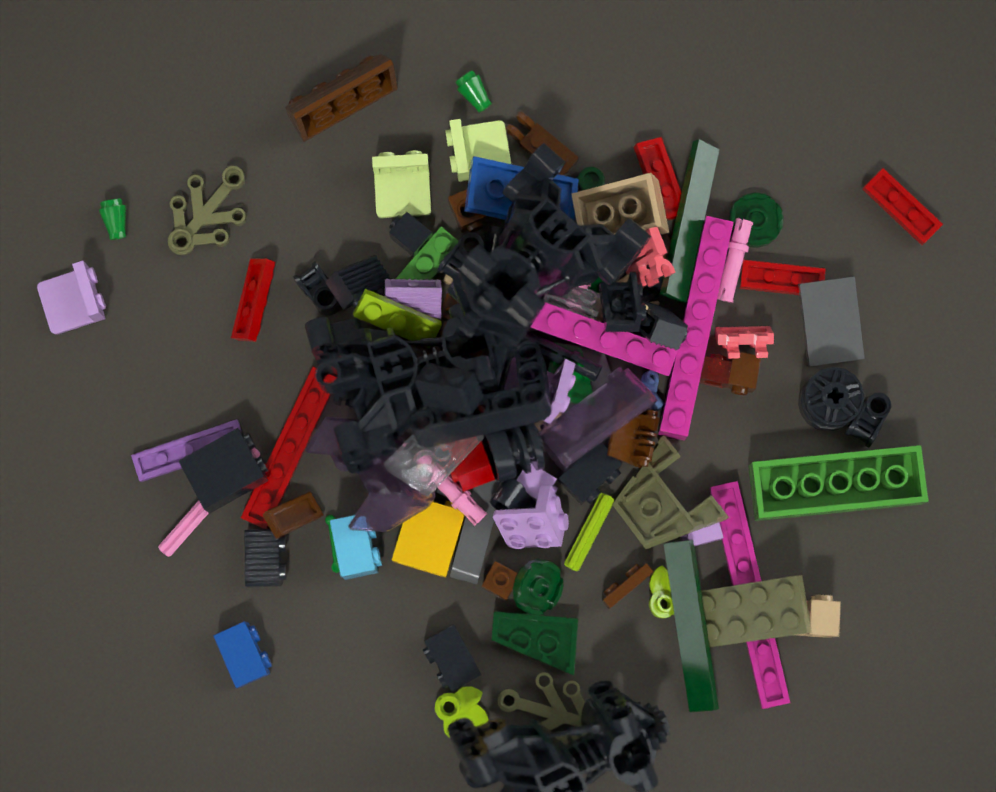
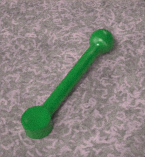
M327 515L325 523L329 526L333 556L331 569L333 572L339 573L340 569L330 520L336 518L334 515Z

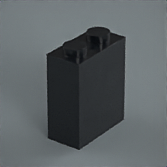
M239 428L179 460L203 509L209 514L269 481L265 474L269 471L261 456L256 458L252 450L256 447L252 437L248 432L244 434Z

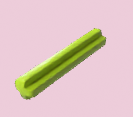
M601 493L598 496L564 563L567 568L573 571L580 570L614 503V499L605 493Z

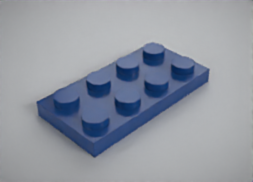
M473 156L470 163L465 211L506 220L508 208L513 202L502 192L524 167ZM557 175L552 181L562 189L559 208L574 220L575 210L571 194L577 192L579 179Z

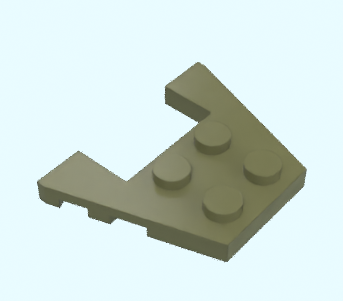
M665 435L657 442L658 446L653 452L652 462H649L648 467H642L635 477L632 476L612 504L645 549L729 518L712 495L687 513L658 474L681 457Z

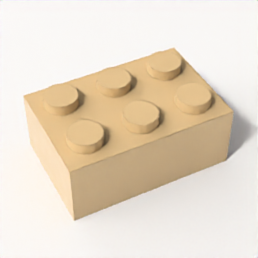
M652 173L571 194L578 225L603 224L615 235L618 229L631 218L645 231L649 228L658 227L660 235L669 233L659 180Z

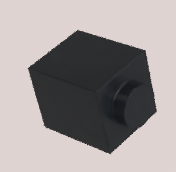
M408 212L402 217L398 215L389 226L391 229L389 231L390 238L412 257H415L433 236L429 229Z

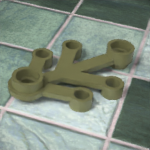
M229 166L223 171L222 185L205 205H203L202 195L205 187L204 180L199 175H192L188 178L187 185L191 190L193 219L187 227L184 212L188 207L186 200L182 196H174L170 200L175 230L168 237V246L173 253L187 255L198 245L216 244L219 247H224L229 243L230 237L224 229H217L213 233L196 234L202 226L233 223L236 226L245 224L247 215L241 208H234L228 212L214 213L232 190L240 189L244 185L245 175L239 167ZM234 175L239 177V181L235 184L230 183V178ZM200 180L201 184L199 187L193 188L191 186L192 182ZM176 201H183V206L180 209L174 208ZM236 213L243 214V218L240 221L233 219ZM218 234H225L226 236L222 242L216 241V237ZM186 238L187 243L184 246H178V240Z
M545 672L540 673L536 677V685L543 690L551 707L522 699L512 689L503 690L498 696V705L505 712L519 709L548 718L539 723V725L546 727L550 731L563 723L581 726V713L585 701L580 694L579 684L575 681H567L563 686V693L571 698L579 715L567 712L552 685L553 679L551 675ZM543 675L547 676L550 680L549 685L546 687H542L539 684V678ZM568 684H574L577 687L575 694L570 695L566 692ZM506 695L514 697L515 702L512 706L504 704L503 699ZM569 735L555 738L561 740L565 745L568 743L567 737ZM571 736L573 741L577 739V736Z

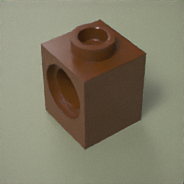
M467 189L448 197V204L462 233L466 231L476 232L484 227L483 224L487 222L486 215L475 214L473 217L466 218L461 214L466 204Z
M740 352V358H730L725 388H730L731 393L747 396L748 392L752 393L756 389L761 358H756V355Z
M495 561L482 588L507 601L513 590L514 581L518 573Z

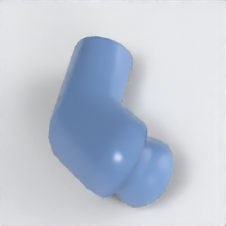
M648 370L641 377L639 394L653 411L658 412L665 404L657 395L659 375L655 371Z

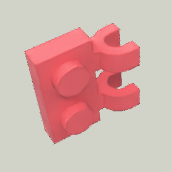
M658 227L646 230L652 237L626 271V274L636 272L637 281L642 283V288L646 285L648 287L654 286L659 283V277L663 275L664 277H669L675 273L673 265L668 260L663 259V255L667 253Z
M770 326L715 327V340L718 345H722L723 348L727 349L728 358H740L739 345H749L755 348L756 358H768L767 344H774V333Z

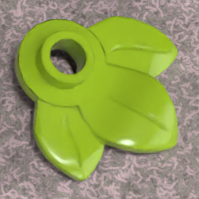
M659 566L653 572L649 581L652 593L649 600V608L654 616L665 619L674 615L668 571L664 566ZM662 599L667 602L666 609H663L660 605Z
M462 687L455 694L445 693L436 700L435 712L443 720L444 732L448 737L447 727L457 719L469 718L475 727L489 721L486 712L477 705L482 697V691L474 687ZM446 702L454 704L453 712L447 713L443 707Z

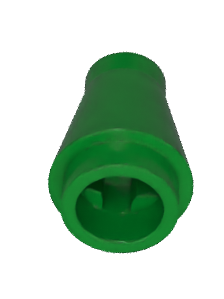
M473 70L455 82L458 86L457 91L476 108L478 113L492 105L480 75H476Z
M122 199L100 202L101 209H99L110 240L126 238V205H123Z

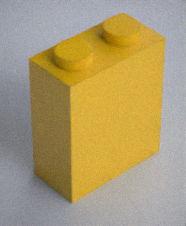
M419 493L418 497L411 495L392 561L447 578L465 515L458 508L454 509L451 506L453 503L450 501H446L445 505L435 503V497Z

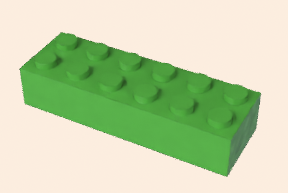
M921 445L757 461L748 465L755 521L912 506L928 502Z

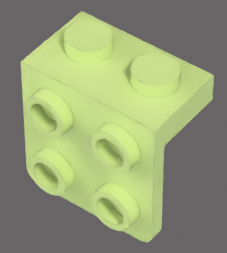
M461 119L449 120L450 129L445 130L447 145L453 146L454 156H449L452 173L457 172L459 182L468 181L470 163L473 156L511 164L504 122L493 121L461 126Z
M408 151L406 155L383 152L379 153L377 157H372L375 177L376 214L379 218H395L398 215L402 217L406 212L412 216H427L431 213L428 154H422L421 151Z

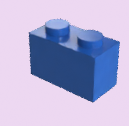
M244 621L214 635L236 688H241L270 674L268 668L272 667V663L267 652H261L257 642L261 638L255 625L250 626L248 622Z

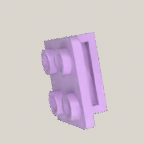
M84 261L72 264L73 272L42 281L37 285L50 331L55 335L106 319L103 309H106L105 301L102 294L97 293L95 283H98L95 270Z
M515 357L510 362L502 390L519 387ZM567 359L563 361L554 374L547 371L552 413L543 421L551 424L559 412L564 413L570 402V397L567 395L574 385L576 376L573 375L575 363Z
M551 485L540 486L536 508L496 510L493 515V519L507 546L514 549L562 546L564 531L569 526L568 515L563 512L560 498L555 495Z

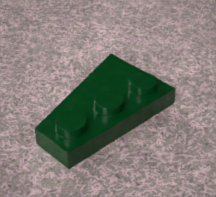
M494 612L492 641L574 676L578 632L577 618Z

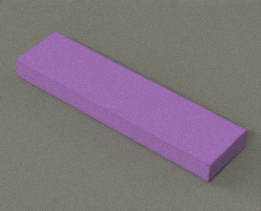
M236 419L131 455L139 481L143 482L182 469L179 463L180 459L236 428L241 430L239 421Z

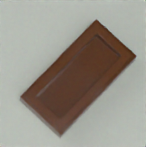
M311 491L274 507L263 514L276 539L324 516Z

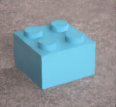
M363 513L330 520L341 577L347 580L378 573L377 566H382L379 549L377 547L373 548L372 539L377 537L372 519L368 520Z

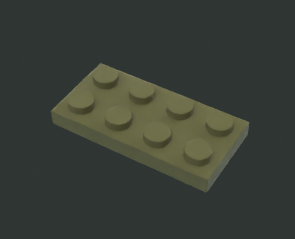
M802 575L701 591L710 647L812 633Z

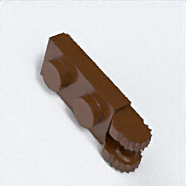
M519 111L516 118L530 132L524 136L511 124L505 127L506 132L520 143V147L530 155L540 145L545 143L566 162L558 174L565 176L579 160V157L538 123L535 124L530 117Z

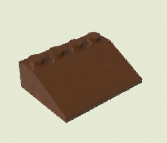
M381 54L375 57L373 55L368 56L356 68L352 70L345 69L338 73L336 79L331 82H322L312 89L313 92L306 96L299 95L290 100L289 105L285 109L303 142L396 91L398 88L394 64L391 59Z

